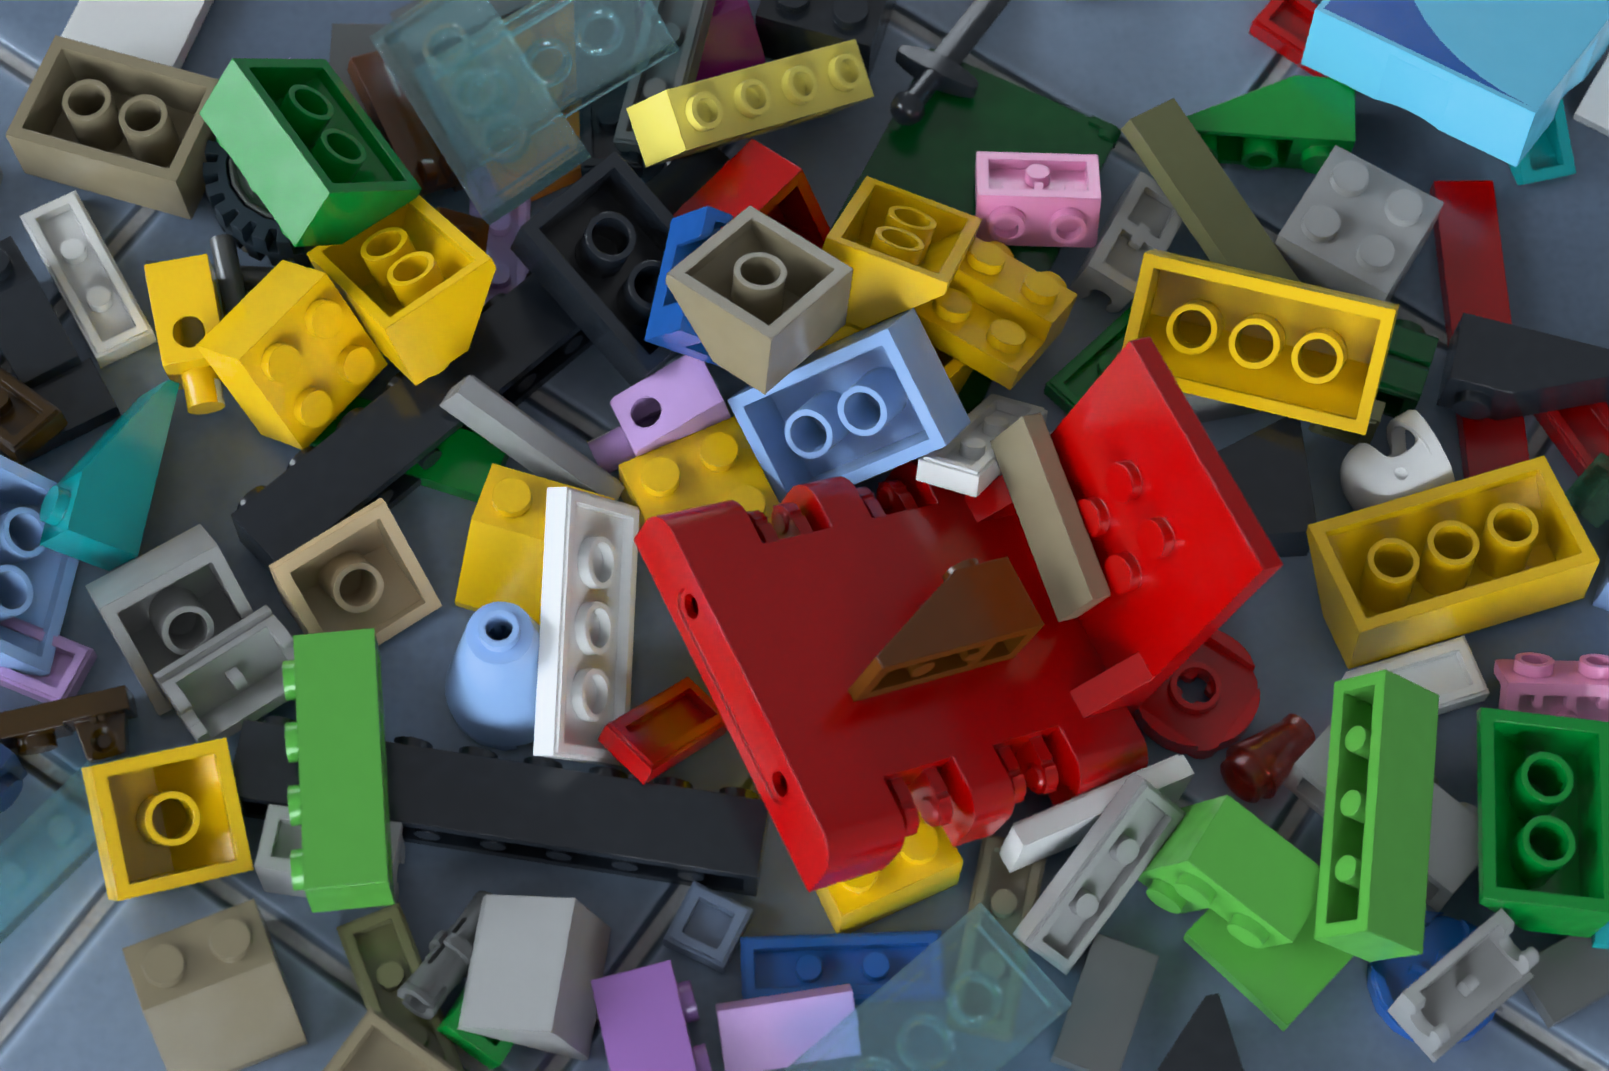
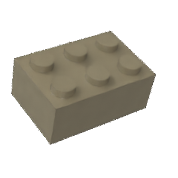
M55 35L5 135L26 174L192 220L206 190L203 177V163L207 161L204 151L208 140L215 141L214 133L199 112L219 79Z

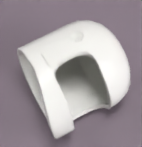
M1416 410L1405 411L1392 419L1387 425V440L1390 447L1388 456L1383 455L1368 443H1358L1348 452L1340 467L1342 490L1354 511L1455 482L1451 464L1440 442L1426 420ZM1406 429L1415 437V443L1409 450L1406 449Z

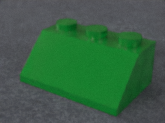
M232 58L199 112L216 136L219 145L229 154L248 181L249 187L259 196L279 224L281 232L291 241L294 247L341 245L417 198L422 190L326 59Z
M1480 707L1476 712L1479 903L1495 913L1502 908L1515 922V925L1524 931L1591 938L1609 922V722Z

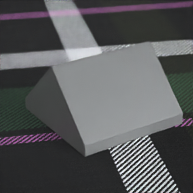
M491 894L483 896L458 1029L582 1061L589 1059L597 1013L590 980L603 977L611 927L576 898Z

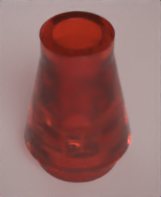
M1289 713L1279 722L1230 746L1226 751V759L1220 765V772L1224 782L1237 797L1248 803H1256L1261 798H1273L1288 777L1296 761L1315 741L1314 731L1302 717Z

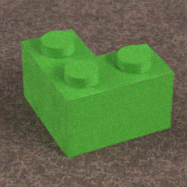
M1229 795L1181 807L1186 812V815L1137 879L1148 887L1146 890L1148 898L1160 908L1174 914L1211 908L1229 922L1226 927L1231 935L1253 948L1260 949L1293 943L1317 903L1320 866Z

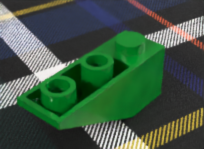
M1294 75L1189 115L1187 118L1219 164L1243 165L1251 170H1267L1273 167L1303 169L1308 173L1317 174L1335 145L1350 153L1352 152L1355 144V89L1330 77Z

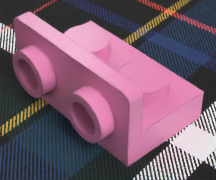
M976 151L975 216L982 219L976 237L986 242L998 241L1011 246L1095 247L1097 244L1101 206L1098 155Z
M1524 652L1515 655L1514 659L1495 660L1494 674L1501 684L1498 709L1609 722V656L1586 654L1582 655L1579 661H1559L1545 654Z

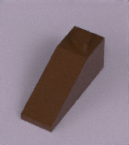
M1008 557L980 563L976 558H971L959 562L948 569L942 577L944 582L881 650L848 689L853 701L856 702L1014 658L1045 624Z

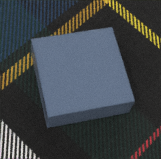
M693 881L663 938V944L724 974L740 943V937H743L753 917V909Z

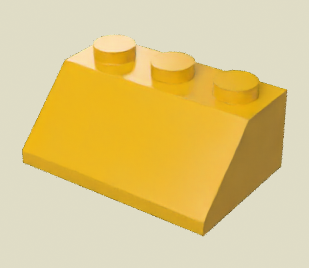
M866 176L827 235L822 248L825 252L853 268L846 323L844 326L856 325L866 328L944 295L975 238L982 219Z
M420 195L341 245L317 246L306 253L315 270L327 273L376 347L415 386L428 377L441 373L453 360L469 350L496 270V266L489 255Z

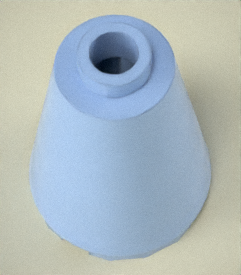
M509 602L486 604L471 616L450 662L445 679L447 705L459 729L478 744L502 751L517 749V746L534 742L540 625L521 607Z

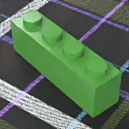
M375 629L293 635L294 660H285L282 664L286 701L296 700L297 721L285 723L288 762L299 763V784L288 785L291 826L301 825L302 849H292L290 851L294 891L304 890L312 913L395 905L381 654Z
M1386 669L1334 682L1314 939L1369 962L1423 954L1439 709L1438 694Z

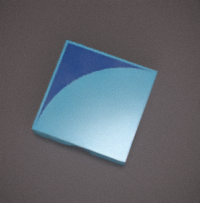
M1323 0L1315 9L1301 64L1375 100L1408 110L1423 118L1438 130L1517 167L1554 119L1561 99L1569 90L1586 78L1609 48V0Z

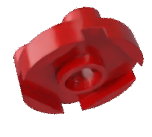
M1217 630L1131 715L1137 720L1143 732L1158 745L1172 752L1187 754L1194 759L1212 757L1217 751L1228 748L1236 743L1246 733L1258 710L1260 687L1258 689V681L1253 672L1255 669L1253 660L1238 641L1228 634ZM1196 678L1204 680L1207 683L1204 694L1210 700L1205 703L1199 701L1190 703L1182 698L1183 691L1177 686V683L1182 680L1185 683L1191 684Z

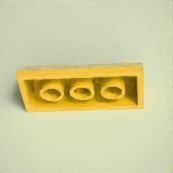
M1152 249L1144 252L1122 349L1130 340L1151 337L1184 393L1366 435L1400 305Z
M1545 456L1309 524L1306 530L1322 614L1348 669L1583 599L1600 562L1595 549Z

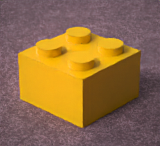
M281 260L196 345L260 434L301 450L308 447L388 365L327 273L285 260Z

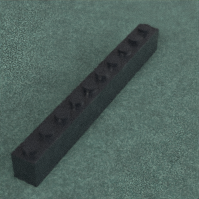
M716 147L665 162L662 170L645 184L670 213L674 215L730 158ZM528 271L525 280L509 293H499L483 306L469 350L453 360L444 371L435 376L428 377L417 386L401 371L398 372L388 382L384 393L365 408L357 407L348 412L338 423L335 432L316 447L308 446L299 451L289 462L286 471L269 485H261L249 491L239 502L237 510L231 514L240 542L271 573L269 565L379 498H382L389 510H391L422 484L420 478L404 474L416 463L424 470L432 467L442 455L437 446L459 428L476 433L439 406L454 385L468 375H474L512 404L518 406L592 346V341L535 276Z

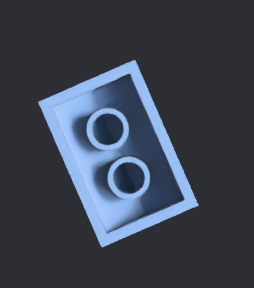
M0 455V622L15 617L43 628L45 632L43 640L38 641L0 625V667H6L21 674L42 677L50 674L56 647L52 645L53 637L60 635L79 560L39 545L45 525L40 520L41 505L49 489L57 483Z

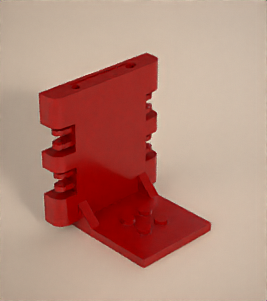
M1151 337L1130 340L1050 434L1111 592V596L1077 618L1058 622L1003 475L998 476L977 497H972L917 481L918 459L895 467L885 481L878 482L877 499L874 497V492L872 493L869 488L865 486L855 487L847 478L836 476L792 487L781 503L773 506L772 524L768 522V516H765L760 510L746 512L738 502L726 500L650 517L633 539L808 892L885 869L901 852L905 837L918 834L917 830L920 823L918 812L921 813V819H924L928 825L932 827L943 826L952 846L955 847L993 835L1010 818L1014 804L1024 801L1026 787H1029L1035 794H1048L1053 805L1056 806L1125 777L1132 772L1148 767L1147 745L1131 714L1283 565ZM1008 557L1045 624L1014 658L856 702L853 701L848 689L881 650L944 582L942 577L948 569L959 562L971 558H976L980 563Z

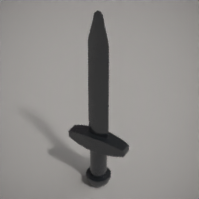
M974 0L935 51L909 45H901L897 49L896 63L915 78L909 88L904 92L895 94L891 102L890 112L897 123L904 126H912L920 122L925 115V105L937 90L958 97H974L979 82L960 65L1011 0Z

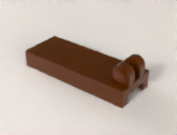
M406 43L350 57L347 71L366 112L422 188L419 195L423 198V195L448 188H453L454 192L466 189L469 175Z

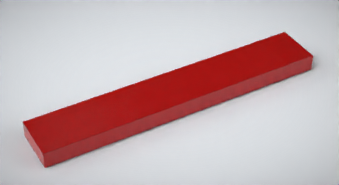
M1493 180L1433 181L1429 195L1444 202L1433 228L1447 345L1449 346L1450 339L1463 313L1511 325L1512 321ZM1456 413L1464 479L1530 460L1524 416L1497 421L1489 418L1468 419Z

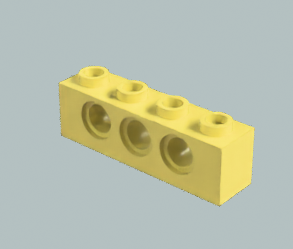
M856 39L667 89L626 108L647 168L831 115L872 98L874 94Z

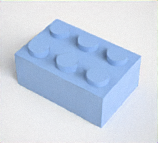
M914 308L814 351L765 395L747 384L727 399L779 503H781L792 487L799 484L836 476L847 478L853 485L947 446L971 423Z

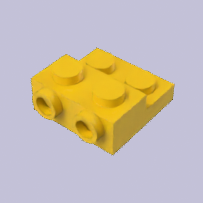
M975 236L946 293L916 306L914 309L934 347L1011 390L1062 332L1078 294L1069 290L1064 280L1058 274L1051 271L1038 272L1016 260L1011 250L1005 244L998 241L986 242Z

